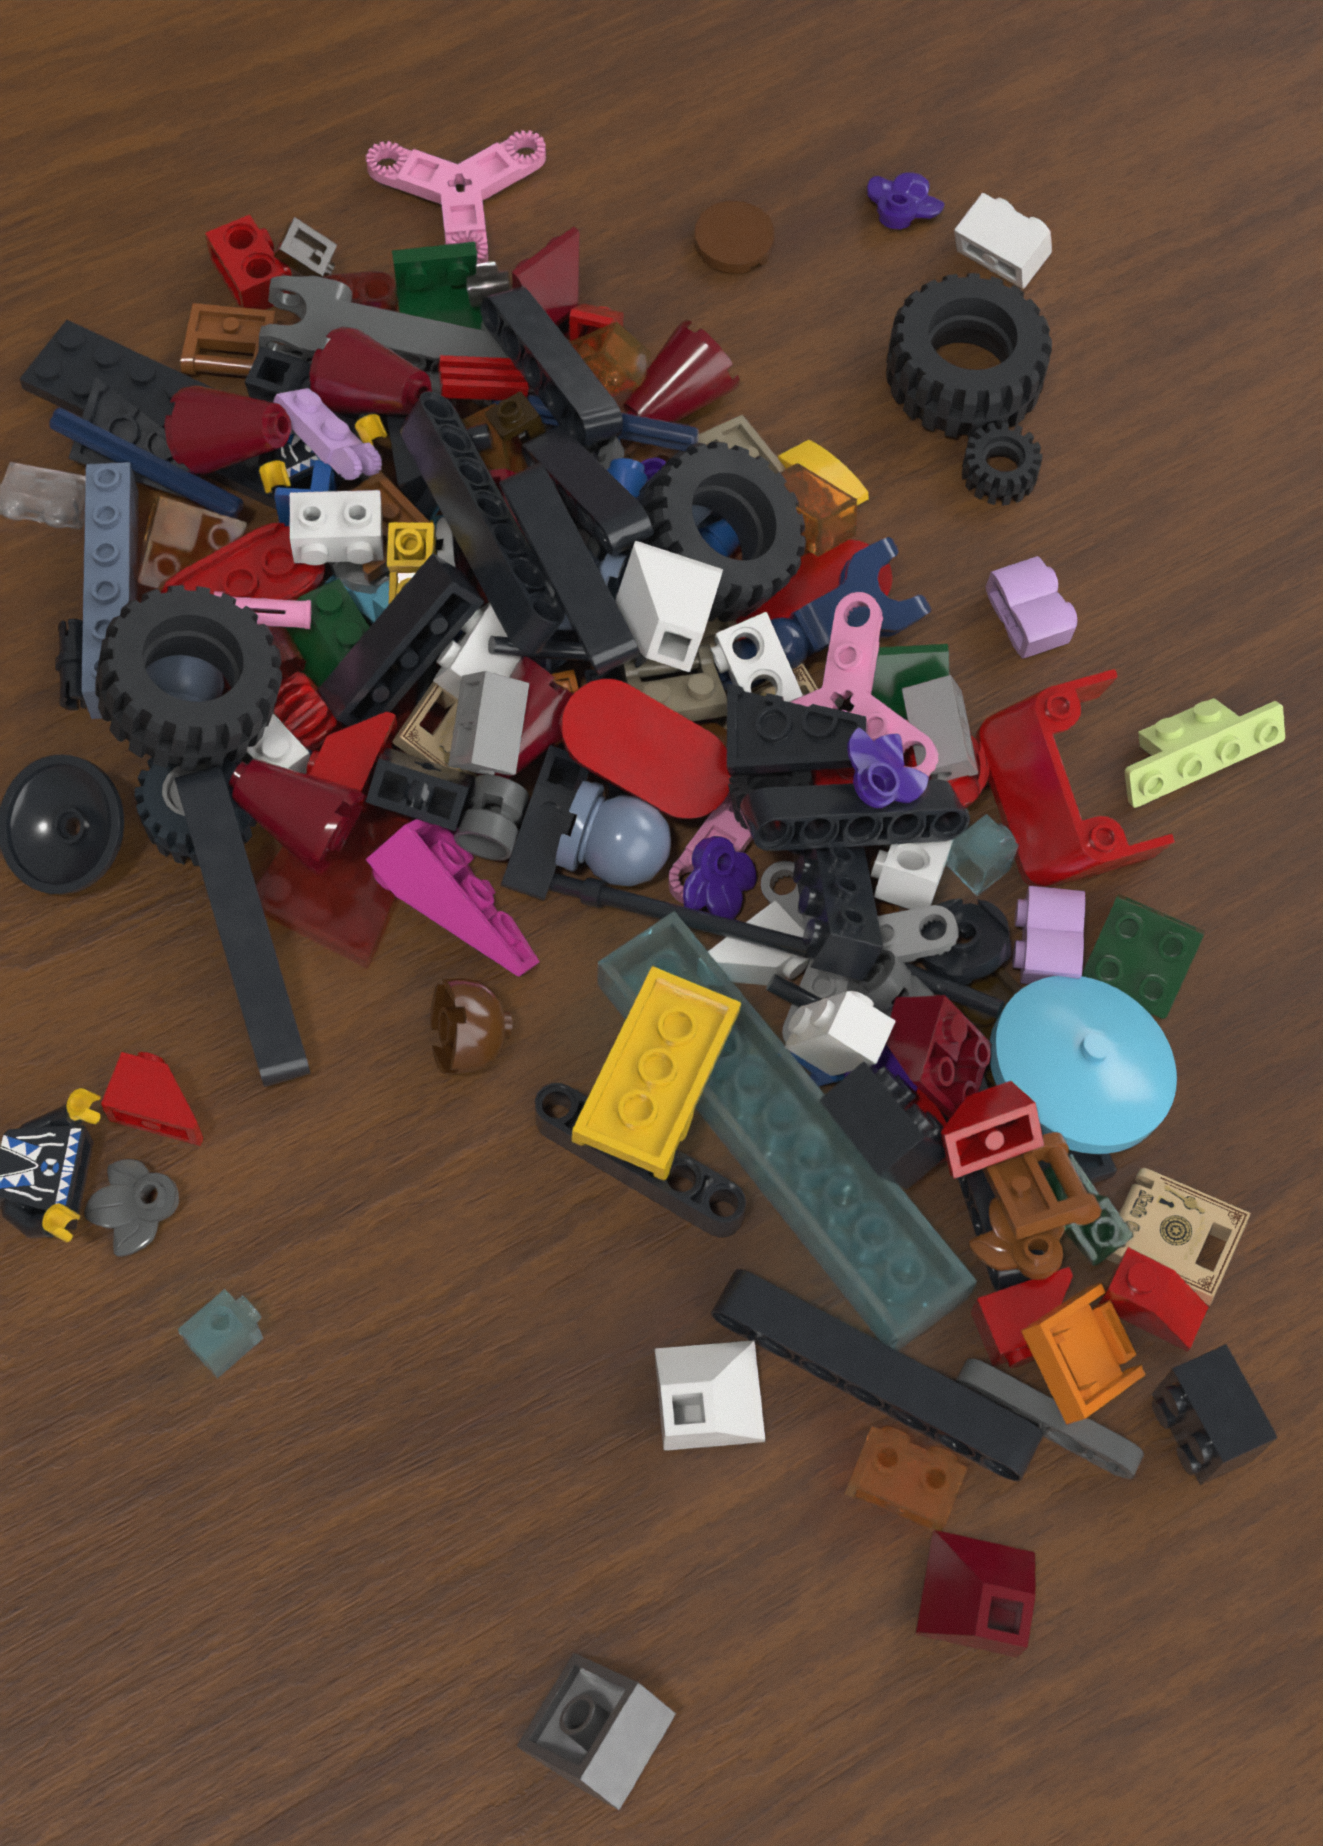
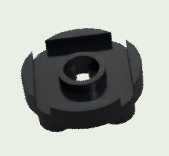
M962 898L950 899L937 905L948 909L953 914L959 929L958 936L961 935L965 939L971 936L973 938L968 943L953 945L949 952L945 951L940 956L936 954L935 956L919 958L922 965L928 971L967 986L972 980L992 973L1010 958V932L1004 913L994 904L977 899L978 905L972 903L963 904ZM940 920L928 921V924H924V928L921 929V936L927 940H937L945 934L947 926Z

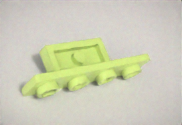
M1213 698L1200 702L1193 708L1175 716L1164 718L1156 724L1139 731L1140 747L1152 756L1125 769L1128 802L1134 808H1137L1283 742L1285 739L1283 706L1277 701H1273L1239 717Z

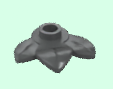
M123 1159L108 1165L107 1174L110 1185L94 1193L84 1210V1217L91 1223L108 1229L114 1228L113 1251L118 1257L134 1254L149 1245L155 1238L159 1221L170 1217L177 1209L179 1203L178 1188L170 1177L162 1173H151L142 1162L134 1159ZM157 1189L158 1195L156 1200L151 1204H147L150 1193Z

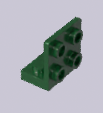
M475 242L392 250L399 313L478 330L481 329L483 320L480 311L481 294Z
M1118 893L1081 976L1096 979L1121 990L1137 1001L1148 1013L1164 1019L1168 1016L1204 937V930Z

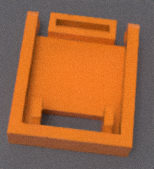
M1097 1283L1083 1289L1021 1330L1066 1425L1086 1419L1146 1375L1142 1365L1127 1368L1123 1372L1119 1366L1128 1362L1137 1354L1111 1301L1101 1303L1093 1308L1089 1304L1106 1293L1102 1283Z

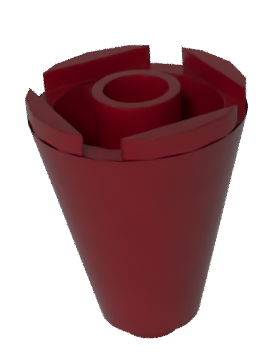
M684 320L675 328L623 403V408L627 414L676 423L732 392L739 386L740 378L739 375L733 379L731 378L727 370L733 363L719 344L702 328L696 333L688 329L692 322Z
M342 326L332 330L326 336L330 340L324 349L317 348L313 355L310 369L311 391L316 393L331 411L339 414L408 415L423 392H432L430 378L424 371L356 328Z
M198 385L183 387L173 395L170 402L176 403L172 415H166L164 424L166 442L173 459L177 464H184L190 469L187 472L191 474H208L281 448L288 441L292 428L290 417L286 410L278 403Z
M525 656L516 664L509 677L529 683L516 774L545 754L550 745L556 746L563 741L562 732L560 733V715L566 701L572 695L567 688L563 690L554 682L555 677ZM473 772V773L476 774L477 776H479V775H485V774H480V773ZM496 772L494 773V776H500L506 779H510L514 776Z
M256 758L249 764L241 762L229 781V786L233 788L232 799L301 864L316 875H321L330 866L331 863L324 859L330 850L340 852L345 845L363 809L357 803L365 800L366 797L357 789Z

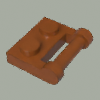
M192 303L181 354L182 374L196 375L197 371L248 376L259 351L258 344L261 326L277 324L276 312L272 310ZM202 348L254 353L253 359L200 355L199 351Z
M1059 1132L1042 1135L1044 1142L1042 1147L982 1168L1016 1240L1073 1222L1078 1225H1086L1094 1222L1101 1215L1102 1210L1096 1197L1087 1193L1067 1155L1069 1146L1063 1135ZM1043 1160L1046 1163H1050L1068 1199L1057 1201L1038 1161Z

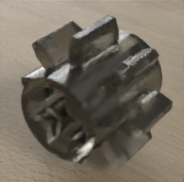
M495 261L476 264L477 273L466 278L468 296L472 308L480 307L484 296L512 289L509 270L499 271Z

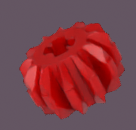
M296 672L289 678L285 677L281 680V686L274 706V714L306 749L315 751L323 745L326 736L342 730V723L333 716L318 691L319 687L305 674Z

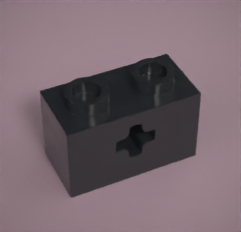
M386 748L378 759L366 802L455 831L462 812H464L475 776Z

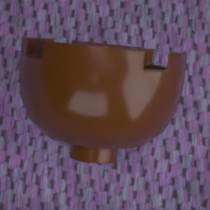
M442 979L443 983H437L434 989L430 1016L431 1030H438L442 1047L432 1045L436 1065L442 1074L467 1073L481 1070L492 1064L502 1050L504 1039L511 1037V1014L508 1010L503 1011L500 998L488 985L472 979Z

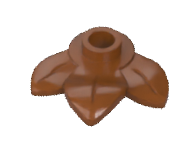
M996 1197L993 1198L989 1205V1220L992 1231L979 1235L969 1241V1248L972 1253L984 1264L995 1270L1003 1271L1018 1268L1023 1275L1034 1280L1050 1277L1060 1268L1063 1261V1248L1059 1241L1065 1231V1225L1016 1240ZM1042 1250L1046 1253L1043 1255H1034L1030 1251Z

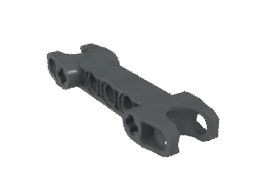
M284 275L271 278L268 302L279 309L296 314L301 321L293 325L268 324L261 326L258 350L260 347L268 348L300 358L312 364L313 355L317 348L323 350L330 340L326 336L332 330L344 326L363 331L424 371L428 376L432 374L439 375L440 355L508 358L489 333L483 321L481 329L478 330L351 303L353 294L347 285L317 276L298 277ZM282 291H291L297 295L287 294ZM272 341L280 342L286 345H279ZM528 384V394L537 396ZM471 399L478 406L488 409L492 408V400Z

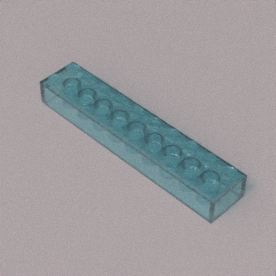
M675 911L598 961V986L625 1020L652 966L741 1002L740 1012L695 1108L883 1344L899 1351L970 1297L977 1282L976 1279L900 1186L877 1175L819 1102L824 1093L789 1050L785 1048L780 1039Z

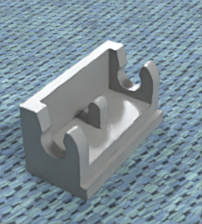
M488 671L462 675L448 763L449 767L485 775H494L495 772L506 775L516 774L529 683Z
M948 675L902 688L908 722L932 740L939 754L936 769L930 773L931 780L948 781L966 775L973 776L979 774L962 690L952 676ZM915 744L913 747L916 763L919 766L925 759L926 750L921 745L917 746Z

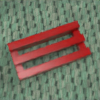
M439 356L440 393L445 398L505 400L519 391L527 398L528 382H526L510 358Z

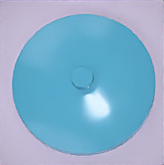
M1052 976L1037 980L1022 988L1011 998L994 1024L990 1043L992 1044L990 1065L996 1085L1012 1081L1035 1101L1042 1135L1051 1132L1061 1133L1069 1146V1150L1090 1154H1108L1128 1149L1146 1139L1163 1121L1172 1106L1176 1092L1177 1072L1174 1056L1166 1036L1154 1018L1137 1001L1107 983L1082 976L1080 979Z

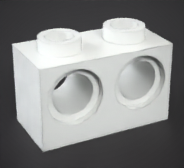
M767 612L716 633L714 638L716 646L710 648L713 653V659L719 672L728 671L733 685L741 686L745 692L751 693V683L753 681L766 679L773 684L775 695L783 696L784 701L791 702L803 696ZM741 637L749 638L756 644L757 655L748 660L741 659L733 652L732 643Z
M954 839L941 842L883 845V847L889 848V851H879L871 876L879 879L874 897L910 910L930 906Z

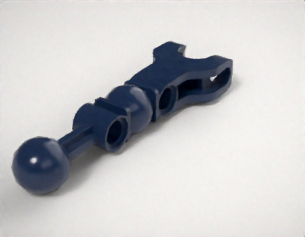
M886 537L856 552L843 566L836 589L794 611L788 618L777 617L770 620L792 670L804 663L807 657L829 647L836 607L845 596L851 593L863 592L869 594L879 604L883 612L879 638H890L930 613L932 608L923 595H916L910 599L896 601L888 598L880 590L877 579L880 568L887 565L899 552L891 537ZM865 606L852 608L853 611H850V615L847 616L849 626L860 627L864 625L870 617V609ZM744 638L732 645L733 652L741 659L748 660L757 655L756 644L749 638ZM715 666L723 689L727 691V683L733 685L728 671L720 673L717 666ZM757 679L751 683V689L759 685L760 683L766 681V679Z

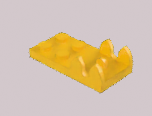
M652 966L573 1127L572 1142L580 1146L587 1144L654 1173V1177L664 1181L670 1172L679 1141H683L687 1135L697 1102L740 1012L741 1002Z

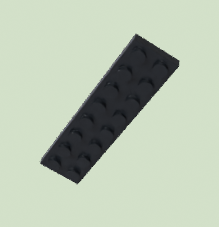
M67 319L19 379L23 390L82 417L95 377H97L164 429L166 415H172L176 403L170 402L175 393L183 387L197 385L212 388ZM259 456L208 474H202L277 510L274 498L275 489L278 487L283 488V486L279 485L271 488L272 492L265 493L263 483L257 475ZM342 482L336 484L337 489L340 487Z

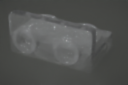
M10 462L3 482L0 484V514L12 520L28 519L44 522L55 528L71 527L81 529L85 520L86 476Z

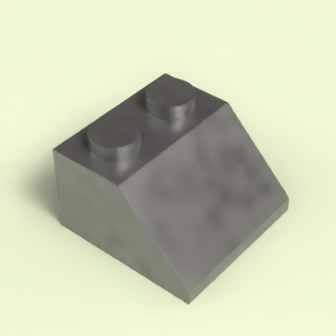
M573 1653L517 1744V1747L581 1790L620 1810L676 1713L640 1683Z

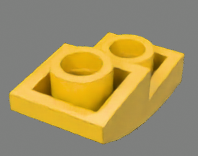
M807 440L778 456V459L792 475V478L807 486L808 501L835 516L844 514L869 499L868 491L857 477L840 460L811 440Z
M389 522L387 568L390 571L388 605L432 553L436 555L434 523Z

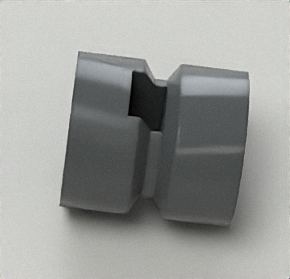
M479 775L475 777L465 804L468 810L462 812L454 836L456 844L463 850L484 859L506 860L510 858L519 832L516 826L522 823L530 799L528 792L521 785L500 776Z
M888 950L880 952L863 981L850 978L847 984V991H855L867 996L873 1001V1007L888 1017L891 1015L896 997L935 996L917 976L911 975L908 967L892 951Z

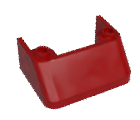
M1115 669L1048 687L990 715L983 721L976 732V740L982 744L989 761L988 781L1018 871L1023 881L1029 886L1052 888L1150 860L1175 843L1173 835L1168 834L1129 846L1124 830L1117 821L1106 816L1082 820L1053 735L1065 732L1076 724L1081 714L1080 703L1099 698L1118 678Z

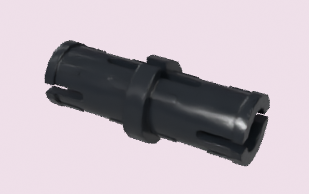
M68 619L69 630H67V623L64 620L58 624L59 655L55 659V670L59 671L60 674L59 704L64 709L79 710L78 699H80L81 708L87 707L82 695L83 621Z

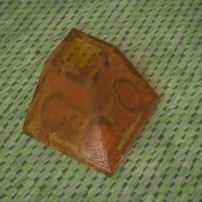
M164 497L155 498L143 539L137 583L162 590L165 583L179 571L242 537L247 522Z

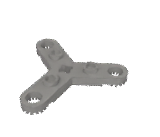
M790 861L774 863L766 869L761 878V890L769 904L776 900L804 930L803 917L798 912V886L796 885L795 889L786 895H778L773 892L774 882H777L779 877L783 878L784 875L789 877L790 875L793 878L794 863ZM931 905L878 916L883 942L882 950L892 951L903 963L915 961L916 958L935 956L936 954L940 956L945 951L949 952L951 947L955 946L958 938L959 929L955 917L948 909L942 906ZM940 920L942 923H945L947 930L941 938L927 940L921 936V929L924 928V924H928V921ZM809 962L800 987L824 999L846 992L850 978L810 968ZM793 1004L783 1025L782 1033L785 1043H787L791 1034L788 1030L789 1022L794 1013L799 1009Z

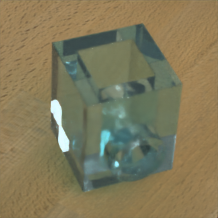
M986 814L953 840L946 865L978 896L1010 871L1019 845L1015 842L1013 834L1006 826L1000 823L996 824Z
M225 1289L177 1329L185 1344L216 1378H219L263 1339L257 1322L262 1319L258 1311L244 1296L235 1300Z

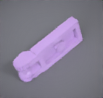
M306 388L276 394L273 402L280 404L286 410L291 420V429L325 464L328 463L345 480L356 479L362 473L368 476L379 473L382 459L378 451H375L369 442L362 443L349 430L348 425L340 420L321 401V398L316 393Z

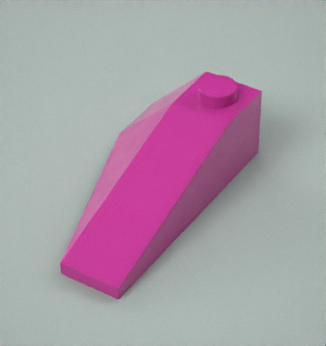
M417 819L405 824L366 859L373 868L374 878L383 888L392 891L396 897L516 976H521L540 962L512 917L503 911L496 910L493 905L494 899L492 896L496 893L488 880L483 879L481 881L474 875L468 865L474 857L456 844L454 840L455 832L453 830Z

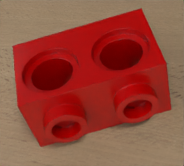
M249 214L205 232L210 260L240 308L261 310L273 307L274 305L268 302L271 278L284 275L292 276L287 264L274 257V245L266 228L259 229Z

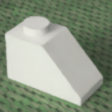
M776 900L746 922L803 937L804 930ZM726 937L704 954L702 974L707 980L768 985L774 974L783 978L787 977L789 980L797 977L804 971L810 961L809 958Z

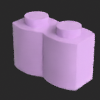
M1038 556L991 571L986 585L989 600L996 614L1004 623L1012 645L1022 659L1070 643L1077 626V614L1070 602H1065L1063 597L1057 592L1058 579L1054 570L1051 567H1046Z
M1029 886L1025 900L1017 899L1015 927H1023L1022 941L1015 940L1012 967L1020 969V983L1031 984L1037 980L1052 976L1081 978L1084 948L1085 891Z

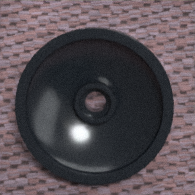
M72 755L46 756L26 766L7 788L0 806V848L11 871L29 887L50 894H70L84 890L97 882L108 871L119 852L124 832V812L121 798L110 777L91 761ZM80 820V830L77 834L75 825Z

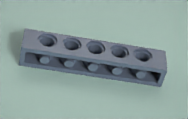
M130 462L86 464L82 695L91 719L102 718L98 709L99 698L95 695V681L102 640L105 639L106 628L112 618L120 616L123 606L131 600L138 601L139 492Z

